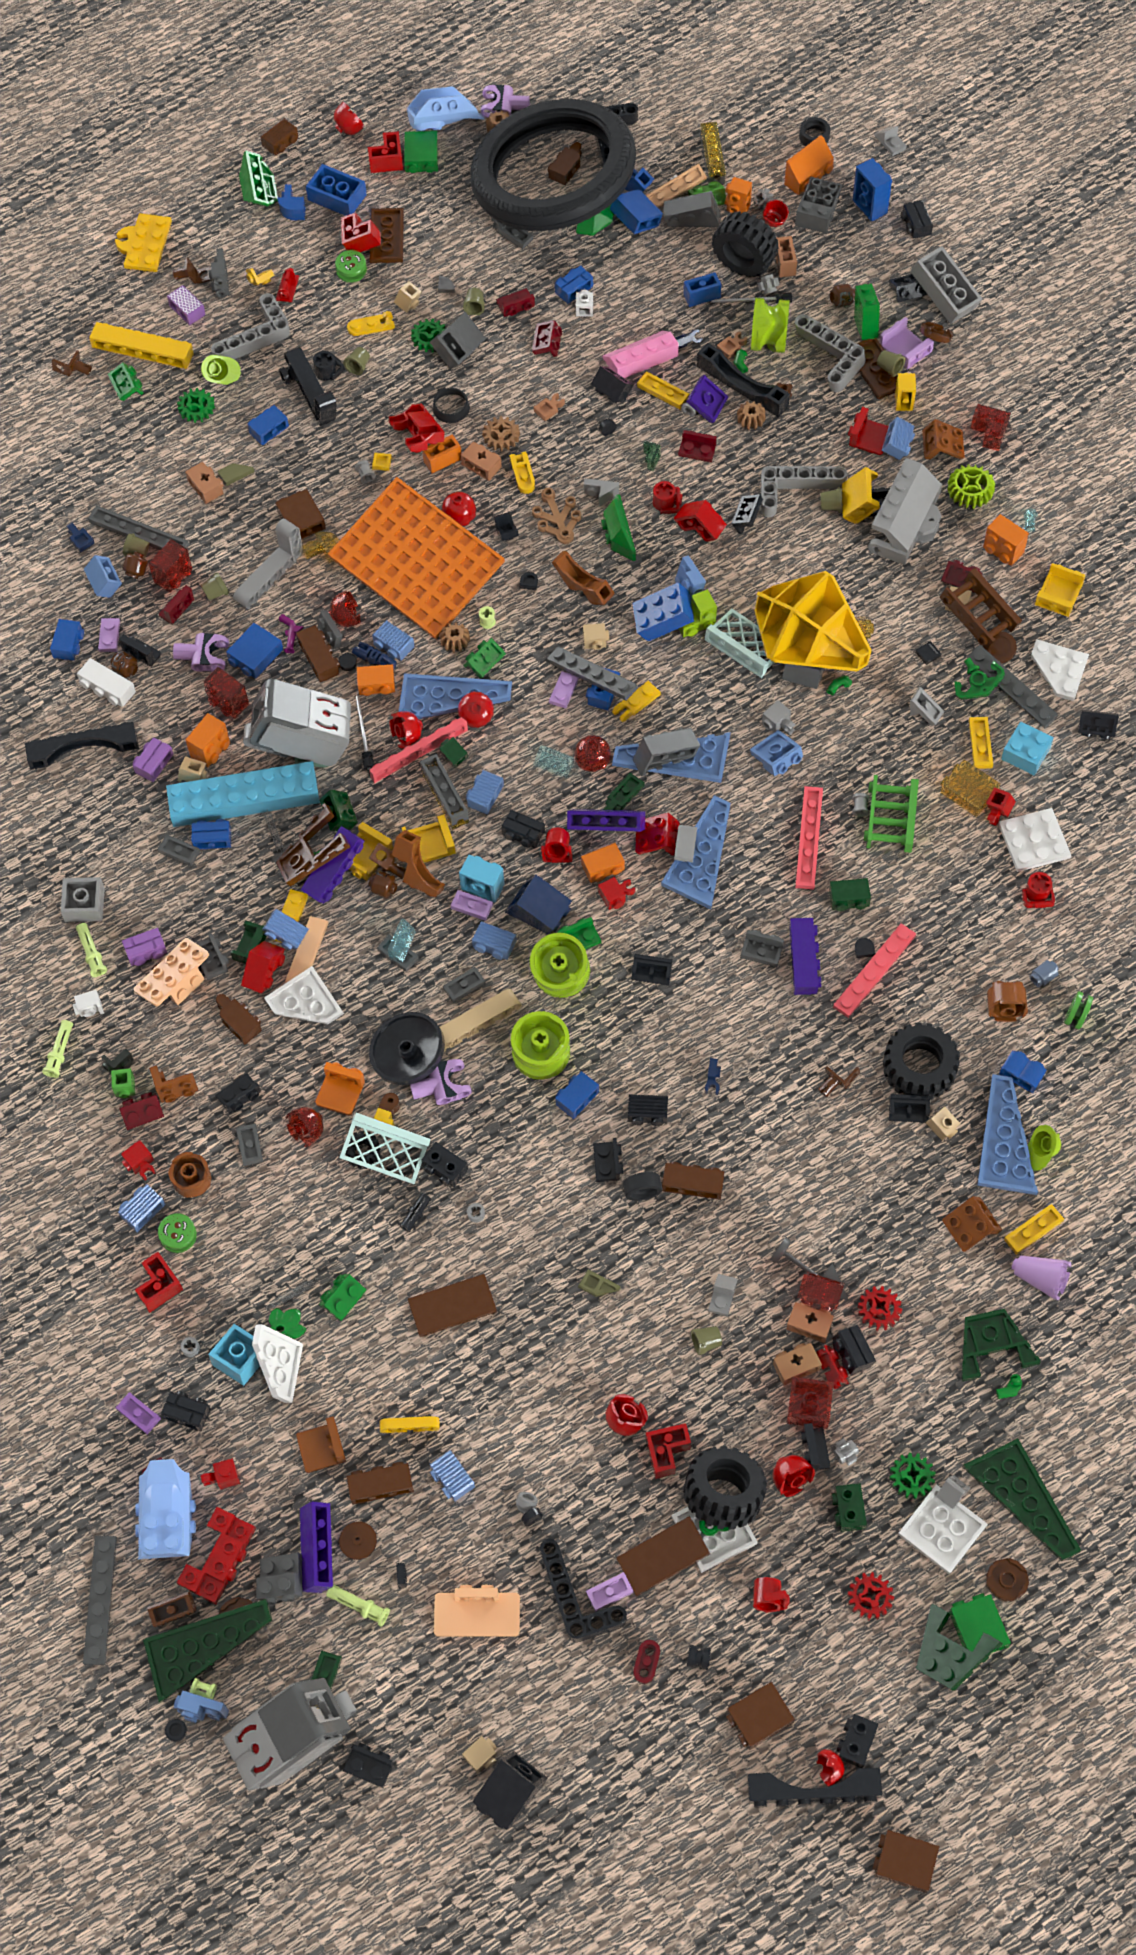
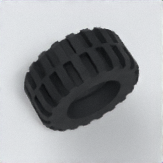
M734 212L728 214L713 234L712 247L714 254H717V259L722 261L723 265L728 267L730 271L736 272L741 276L757 277L764 274L775 259L779 250L778 239H776L775 232H772L771 227L766 225L762 219H758L755 215H749L747 212Z
M917 1022L915 1026H911V1024L905 1025L904 1030L899 1028L895 1035L890 1037L883 1058V1072L885 1077H888L887 1082L889 1085H895L894 1090L898 1094L902 1091L905 1095L930 1096L931 1100L934 1095L936 1097L943 1095L944 1090L948 1091L952 1083H954L959 1068L960 1053L957 1050L956 1042H951L952 1036L949 1033L944 1034L941 1027L934 1028L932 1027L933 1024L927 1023V1025H922L921 1022ZM914 1049L927 1050L938 1059L939 1068L927 1074L917 1073L906 1066L903 1056Z
M720 1446L719 1449L712 1447L708 1449V1452L706 1450L700 1452L692 1460L683 1486L684 1500L688 1504V1509L691 1513L695 1512L697 1519L700 1521L704 1520L708 1526H717V1529H724V1527H728V1530L736 1529L737 1526L741 1528L746 1526L747 1523L752 1522L760 1512L767 1491V1478L764 1476L765 1473L762 1467H758L759 1463L754 1458L751 1459L748 1453L739 1452V1449L734 1447L732 1449H728L727 1446ZM713 1480L728 1481L734 1484L741 1494L733 1496L721 1494L713 1489L709 1482Z

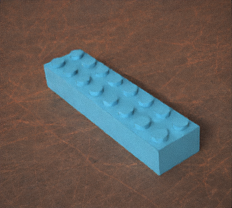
M313 761L166 785L173 827L191 825L199 820L209 822L217 819L267 812V810L269 812L320 803Z

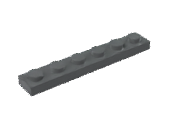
M97 505L88 517L89 523L125 537L129 533L135 534L136 537L149 542L150 547L178 558H182L189 546L187 540Z
M980 644L967 656V658H971L974 665L980 667L979 670L984 672L988 678L995 677L998 674L997 671L991 669L992 662L995 661L1004 669L1005 676L997 686L1044 728H1047L1058 717V714Z
M559 646L547 657L550 664L625 701L638 689L636 683Z
M95 1536L83 1657L84 1665H106L117 1544L116 1536Z

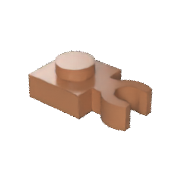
M739 331L733 339L728 336L717 345V349L721 350L727 359H730L741 349V346L747 343V337L739 339L741 338V332Z
M556 393L552 396L551 400L545 398L534 406V412L544 421H547L558 413V408L565 405V399L557 401L559 394Z

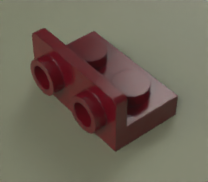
M526 288L498 298L496 303L504 317L513 316L517 312L530 310L534 307L535 297Z
M555 320L536 324L532 346L534 355L550 352L553 357L558 356L562 329Z
M683 430L678 456L712 463L717 447V437L710 434Z
M958 560L948 561L941 582L959 588L966 583L964 579L972 569L976 568L979 572L981 569L972 565L970 568L963 566L964 563Z
M187 585L180 589L160 611L159 617L173 625L194 601L192 589Z

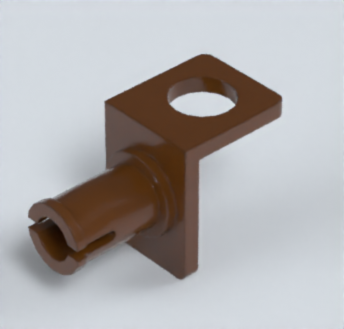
M185 258V267L174 269L173 277L175 280L189 277L194 284L211 281L208 270H211V266L196 269L190 259ZM208 272L205 278H200L202 273Z
M76 350L69 364L52 359V370L69 377L75 370L89 376L93 366L79 361L80 353L78 350ZM56 365H60L64 370L59 369Z
M378 843L369 859L382 867L381 871L389 870L400 879H403L406 868L395 862V857L391 856V850ZM380 850L384 851L387 855L384 861H380L376 857V853Z
M826 1066L825 1072L829 1078L818 1088V1091L824 1093L825 1097H828L837 1085H841L846 1089L858 1077L860 1068L856 1067L843 1080Z

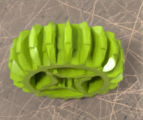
M968 464L966 468L964 466H961L960 469L956 468L954 473H951L947 483V491L950 498H953L954 503L959 501V506L966 504V509L969 505H972L973 509L976 505L980 508L983 504L987 505L995 492L993 475H989L988 470L983 471V466L977 468L976 464L974 467ZM959 482L962 484L961 486H962L963 488H960V487L958 486V483H959Z

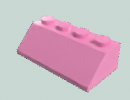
M661 331L602 357L610 369L623 378H627L677 357L679 343L670 331Z

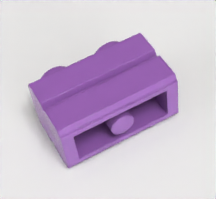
M152 738L150 743L147 742L144 745L142 754L133 761L135 773L154 782L174 755L171 746L164 742L162 743L156 738Z
M158 927L122 940L131 966L143 965L147 960L152 958L159 959L167 953Z

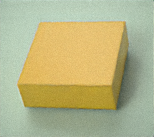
M374 453L372 470L390 471L392 455Z

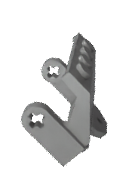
M905 458L871 527L876 531L884 533L890 543L880 539H872L868 545V550L871 553L903 565L906 564L916 542L923 544L933 541L940 527L941 514L935 504L941 494L942 483L922 463Z

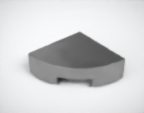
M439 276L438 293H455L454 283L447 277Z

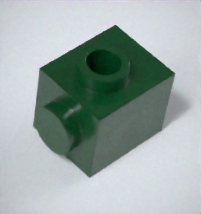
M454 737L451 739L447 738L440 744V753L454 768L468 758V753Z

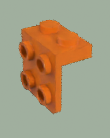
M326 1062L324 1066L325 1079L316 1098V1105L345 1115H352L365 1084L363 1073L356 1068H345L337 1062Z

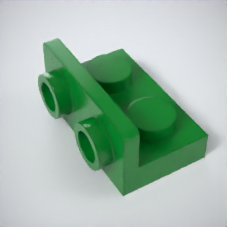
M124 362L108 373L111 383L119 399L125 401L135 392L140 395L144 394L143 385L136 377V370Z
M492 638L487 642L483 640L477 646L479 650L476 653L472 651L465 658L467 662L463 666L465 668L469 666L480 679L507 654Z
M592 917L580 919L577 923L571 926H563L557 931V933H566L578 939L585 950L601 943V939L593 925Z

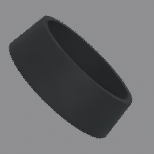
M445 388L434 397L433 413L442 422L456 423L463 420L469 413L470 405L467 396L460 389ZM454 394L464 398L466 404L461 411L454 414H446L437 409L435 404L438 399L445 395Z

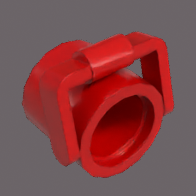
M660 481L653 488L652 503L655 509L660 511V514L678 513L682 505L680 488L667 481Z
M556 827L547 832L545 846H541L543 862H572L573 852L572 846L569 845L570 835L565 829Z
M1036 872L1030 875L1026 888L1022 889L1023 902L1026 908L1054 906L1053 882L1048 874Z
M761 1577L754 1580L753 1607L756 1610L764 1611L765 1613L786 1610L790 1603V1596L786 1590L781 1591L782 1583L776 1578Z

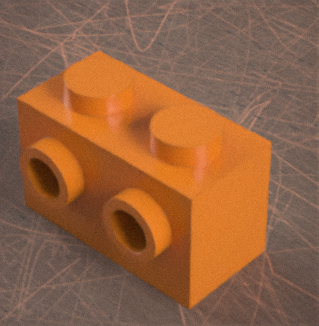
M733 177L731 183L727 184L725 191L727 193L725 200L727 211L730 213L748 212L751 206L752 182Z
M453 434L445 437L444 442L427 446V450H422L423 461L432 474L461 460V446Z
M393 664L357 667L359 695L370 696L372 694L395 693Z
M616 843L581 856V865L590 883L602 881L607 876L617 875L625 870V860Z

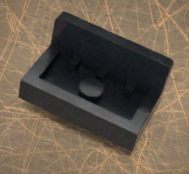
M812 1423L804 1424L803 1431H800L801 1443L805 1444L806 1447L804 1459L810 1463L815 1471L829 1469L830 1460L824 1429L822 1427L813 1428Z

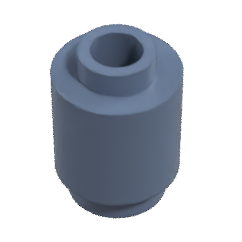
M1046 960L1032 971V974L1029 976L1030 980L1038 988L1045 986L1059 975V968L1055 962Z

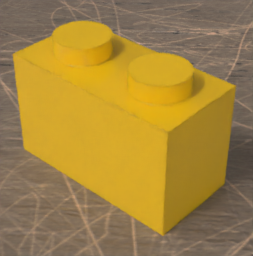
M898 373L895 390L896 411H913L916 394L915 373Z

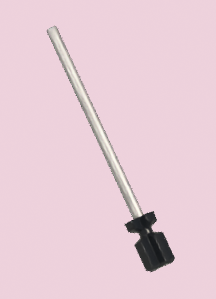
M791 292L783 293L782 296L776 293V297H756L765 298V301L776 300V303L779 300H790V303H792ZM755 298L712 300L711 303L755 301Z
M356 696L365 750L362 753V758L365 759L363 760L364 770H369L374 766L373 758H370L373 755L372 752L368 751L359 696Z

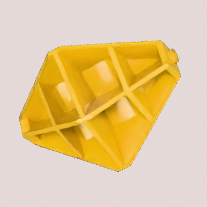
M826 571L772 585L761 592H757L754 612L768 659L775 663L855 672L868 665L871 648L835 577Z

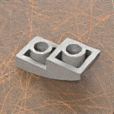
M679 825L674 860L693 862L697 827Z

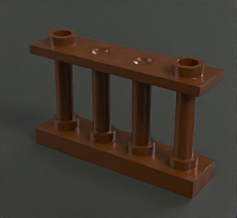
M974 568L964 579L965 584L953 592L949 587H946L939 598L977 639L978 643L988 650L995 641L994 636L1005 628L1012 633L1017 629L1022 620L980 572ZM971 588L978 596L964 605L958 597ZM984 602L989 610L975 618L969 610ZM995 615L1001 623L988 632L982 623Z

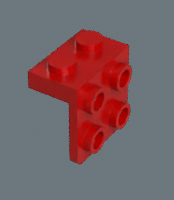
M862 407L860 413L857 412L855 415L854 426L849 428V446L882 455V447L889 426L868 420L869 408Z
M668 812L646 818L645 830L636 831L635 852L641 855L664 849L671 856H675L680 822Z

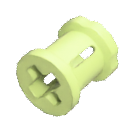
M486 606L479 610L480 625L485 629L492 628L496 623L493 608Z
M195 1678L190 1693L213 1700L217 1684L213 1683L210 1685L200 1682V1679Z

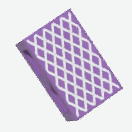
M183 285L167 295L169 306L188 325L205 316L203 304Z

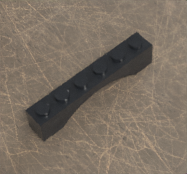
M707 343L697 353L698 368L749 400L755 401L756 404L761 403L765 410L779 418L789 407L790 393L777 385H767L749 378L739 371L721 350Z
M123 722L114 726H104L103 728L88 729L83 732L68 733L58 737L52 736L47 739L32 740L25 743V750L30 770L49 767L63 754L82 747L104 746L125 752L139 749L134 722Z
M880 1768L857 1769L851 1776L840 1783L818 1789L800 1788L787 1784L771 1773H750L747 1775L749 1804H754L755 1808L767 1807V1803H776L777 1807L789 1806V1802H798L799 1806L811 1805V1801H820L821 1805L833 1804V1800H842L843 1804L855 1803V1799H864L865 1803L878 1802L877 1798L882 1797Z

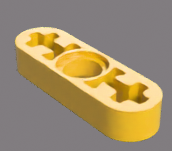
M434 1416L386 1418L379 1421L381 1433L407 1432V1430L424 1432L440 1429L439 1418Z

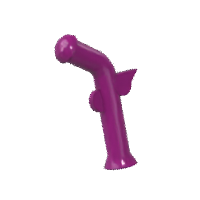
M281 614L279 621L289 626V630L285 631L288 639L284 652L294 653L295 635L304 629V626H296L293 620L285 616V614Z

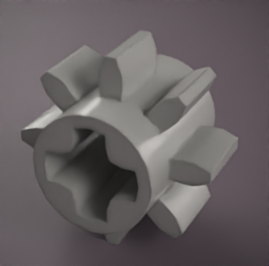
M758 189V192L754 194L753 203L759 204L758 209L765 208L766 204L773 200L774 194L769 193L770 189Z
M773 274L760 277L761 282L758 283L759 291L764 290V294L777 291L776 286L780 285L778 277L774 278Z
M843 1438L835 1443L836 1449L833 1453L840 1464L846 1462L849 1466L857 1461L856 1455L859 1454V1450L852 1440L846 1442Z

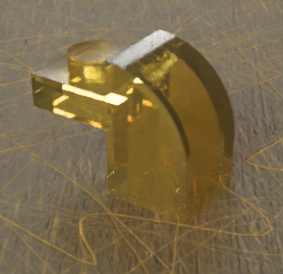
M330 532L315 533L316 540L302 545L307 560L323 553L330 563L333 560L328 557V553L339 542V539Z

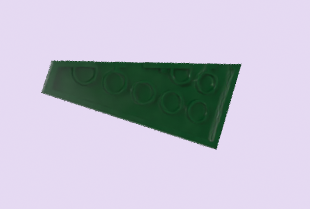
M1018 1438L962 1466L1058 1559L1064 1561L1082 1551Z
M264 1599L143 1639L159 1703L169 1698L272 1622L268 1601Z

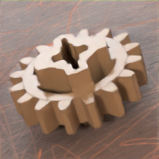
M500 416L498 420L493 417V422L488 420V425H484V431H482L484 443H487L489 448L493 446L494 451L497 448H500L501 452L503 448L510 450L509 446L515 447V442H519V425H515V420L509 421V417L503 419Z

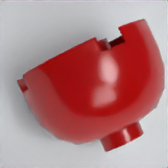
M342 102L335 109L333 116L336 125L334 127L339 133L344 132L347 135H354L365 127L360 118L350 110V107L345 102Z
M453 492L442 503L441 510L461 526L468 525L476 517L475 502L470 495L464 492Z
M474 691L467 693L458 704L459 718L465 719L467 726L470 728L485 726L494 715L492 700L482 692Z
M408 711L391 714L393 719H390L389 722L390 731L393 737H398L401 743L397 744L398 747L403 749L417 743L423 730L422 721Z
M617 1394L609 1402L605 1417L608 1426L615 1433L623 1436H632L644 1427L648 1419V1413L641 1402L638 1405L633 1401L634 1397L626 1394Z
M790 1455L782 1457L774 1467L772 1473L773 1483L781 1495L784 1494L785 1497H791L804 1490L798 1487L807 1481L809 1483L813 1481L815 1469L801 1456Z

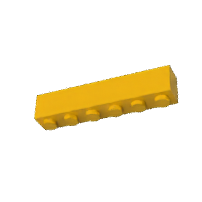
M96 322L89 337L92 348L184 369L188 368L194 354L192 343L143 333L138 330L134 331L124 327L112 326L107 323Z

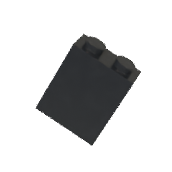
M513 1751L499 1761L472 1803L476 1805L480 1813L490 1816L496 1826L508 1830L514 1825L548 1778Z

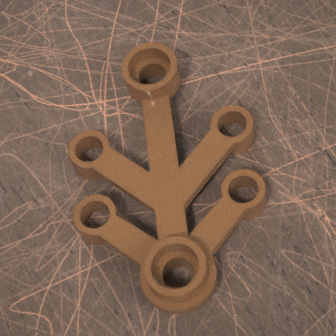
M549 487L545 488L541 493V497L544 502L548 503L552 515L543 512L540 506H535L532 508V516L543 519L537 524L540 532L555 535L560 543L568 544L573 541V529L577 522L581 520V512L573 510L571 512V520L565 527L564 521L571 509L576 506V499L572 496L565 499V506L560 513L555 502V491ZM548 522L556 524L558 529L548 526Z

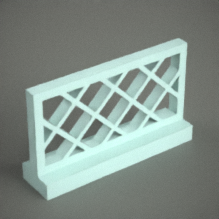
M734 609L729 610L714 625L711 624L707 627L705 641L762 678L766 674L767 669L775 663L772 660L767 662L760 657L766 656L765 651H759L758 646H763V642L757 641V636H761L758 625ZM734 616L738 619V622H729V618ZM749 626L753 632H743L742 627ZM727 627V632H722L718 628ZM730 627H739L740 632H731ZM752 636L754 638V641H745L744 637ZM732 637H741L742 642H737ZM746 646H755L756 651H751Z
M354 1113L339 1158L415 1184L422 1164L421 1159L424 1157L431 1139L365 1115ZM355 1126L363 1128L366 1134L365 1137L357 1141L353 1135ZM380 1134L385 1143L374 1147L370 1136ZM367 1138L372 1149L362 1153L357 1143ZM394 1140L400 1141L403 1150L393 1154L388 1143ZM355 1144L360 1155L354 1158L345 1156L347 1147ZM386 1145L391 1155L380 1160L376 1149ZM412 1147L422 1149L419 1157L411 1160L407 1150ZM374 1151L378 1162L372 1165L367 1164L363 1155ZM405 1151L409 1162L399 1167L395 1156ZM392 1157L397 1168L387 1171L382 1162ZM411 1164L414 1170L411 1179L404 1177L401 1168Z

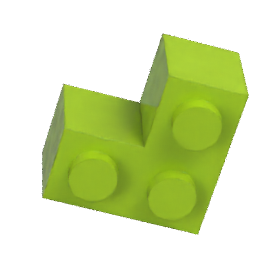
M708 589L691 595L694 622L678 628L683 637L694 636L699 631L706 630L708 626L716 623L717 605Z

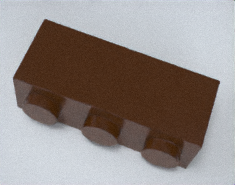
M314 625L297 632L298 643L318 681L321 683L339 675L338 668L341 667L337 657L333 658V650L330 644L325 643L324 640L326 638L323 631H319L317 626Z
M678 1162L665 1163L662 1189L663 1192L721 1200L725 1171L715 1167L706 1169L701 1168L699 1165L685 1166Z
M396 1462L391 1467L386 1468L383 1466L373 1467L371 1471L367 1472L358 1470L346 1476L352 1505L414 1492L409 1464H404V1462Z

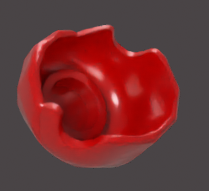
M771 200L766 204L762 217L767 225L777 228L786 222L789 210L784 202Z
M823 1749L817 1754L818 1760L816 1761L817 1764L823 1766L819 1774L820 1778L827 1786H832L844 1776L845 1768L843 1761L832 1750Z

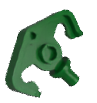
M967 658L964 662L968 668L966 673L970 675L969 682L971 688L967 692H962V684L954 681L956 696L959 699L987 697L1004 678V669L993 661L991 669L997 671L998 674L995 677L988 678L984 672L978 671L980 667L974 665L971 658Z

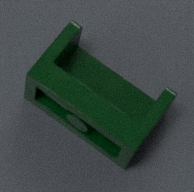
M245 920V932L238 948L231 951L234 961L246 964L249 951L266 940V932L262 930L263 925Z

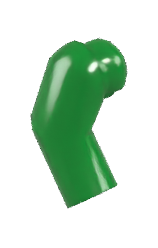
M740 349L735 353L733 363L739 371L745 373L748 371V367L743 361L746 359L747 352Z
M847 675L835 678L827 688L826 693L833 696L840 686L850 687L852 680Z
M1013 1374L1007 1387L996 1389L997 1398L1003 1399L1016 1396L1022 1387L1021 1376Z

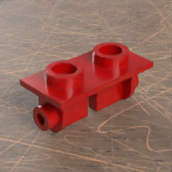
M287 268L282 275L276 301L291 303L293 301L300 276L295 275L292 268Z
M824 1345L826 1351L820 1349L816 1354L822 1364V1370L828 1367L831 1369L824 1373L830 1387L833 1386L834 1389L841 1387V1382L849 1384L847 1380L849 1375L846 1369L840 1366L838 1359H840L838 1352L834 1348Z

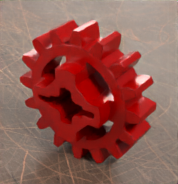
M873 1286L872 1292L865 1290V1296H860L861 1302L858 1303L857 1308L861 1310L858 1312V1316H864L862 1323L868 1321V1328L874 1325L876 1326V1331L879 1330L880 1326L887 1330L888 1324L894 1327V1320L899 1321L900 1316L898 1314L902 1313V1308H899V1306H901L902 1302L900 1300L896 1301L897 1293L891 1295L892 1289L889 1288L886 1292L884 1291V1286H881L880 1290ZM869 1302L871 1308L867 1312L866 1304ZM891 1305L893 1306V1314H892V1315L890 1314L891 1311L889 1310V1308H890ZM878 1306V1307L880 1308V1307L883 1306L884 1309H883V1310H882V1309H878V1310H877L876 1307Z
M871 1572L870 1577L862 1573V1579L860 1580L856 1576L854 1579L856 1585L851 1583L849 1586L853 1591L847 1593V1596L852 1598L848 1604L854 1605L852 1612L859 1611L860 1618L865 1614L869 1621L873 1615L878 1620L880 1613L884 1616L887 1615L885 1608H892V1604L889 1601H893L894 1596L889 1594L893 1592V1588H887L889 1581H881V1574L875 1578L874 1572ZM872 1583L877 1584L880 1588L872 1585ZM862 1585L863 1593L856 1596L858 1588ZM868 1592L871 1595H875L874 1600H871L870 1597L866 1598ZM885 1597L884 1604L879 1608V1599ZM864 1604L868 1606L870 1610L862 1607L861 1605Z

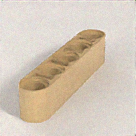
M512 989L502 991L440 1026L445 1039V1049L452 1048L463 1042L464 1038L467 1037L468 1039L479 1033L478 1030L486 1029L496 1023V1020H501L512 1014V1011L515 1009L519 1010L522 1004Z

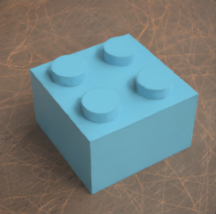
M1020 721L1003 750L1001 760L1035 775L1049 752L1054 737Z
M468 855L459 872L461 890L493 903L496 902L505 885L503 868L497 863L484 861L479 856Z
M233 1324L208 1354L212 1366L244 1386L260 1367L252 1346L254 1336Z

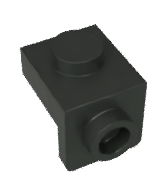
M126 1048L112 1061L105 1055L101 1056L103 1060L102 1066L108 1073H111V1070L129 1069L134 1061L132 1054Z

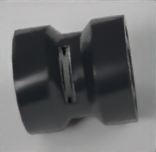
M289 367L279 368V374L281 379L285 381V385L295 379Z
M690 1645L687 1667L693 1668L698 1664L701 1669L708 1670L711 1648L704 1647L699 1651L697 1646Z

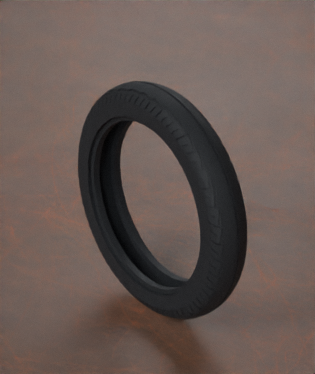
M559 99L530 105L499 122L479 144L470 171L474 196L488 215L498 222L516 229L550 231L579 224L605 210L621 195L628 185L636 162L634 138L626 123L616 113L595 102L580 99ZM565 130L581 131L598 137L609 147L608 158L600 172L581 188L559 197L548 199L522 198L507 192L497 183L499 170L507 157L520 145L546 133Z

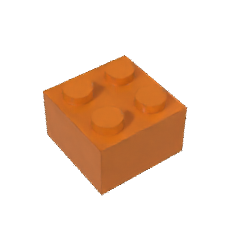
M999 514L987 527L983 548H985L987 553L997 556L1002 563L1012 566L1025 552L1029 532Z
M209 713L205 715L185 739L190 757L206 763L207 768L211 764H215L219 754L230 745L226 724Z

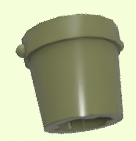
M470 288L466 293L463 310L468 315H481L485 310L483 292L479 288Z
M356 347L345 358L343 362L345 369L355 375H361L370 359V354L366 349Z
M888 350L882 351L877 360V365L888 372L891 377L897 376L905 364V357L901 353L896 354Z
M838 487L836 490L821 492V510L838 511L839 513L843 511L842 488Z
M129 533L124 543L123 555L126 557L127 554H133L135 551L144 554L145 559L150 543L136 537L135 534Z
M218 572L214 573L210 579L200 585L209 601L229 593Z
M717 1326L691 1330V1339L698 1355L706 1354V1352L722 1346V1337Z

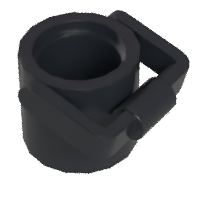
M319 351L313 357L315 376L323 381L335 380L344 372L345 367L341 363L342 361L329 351Z

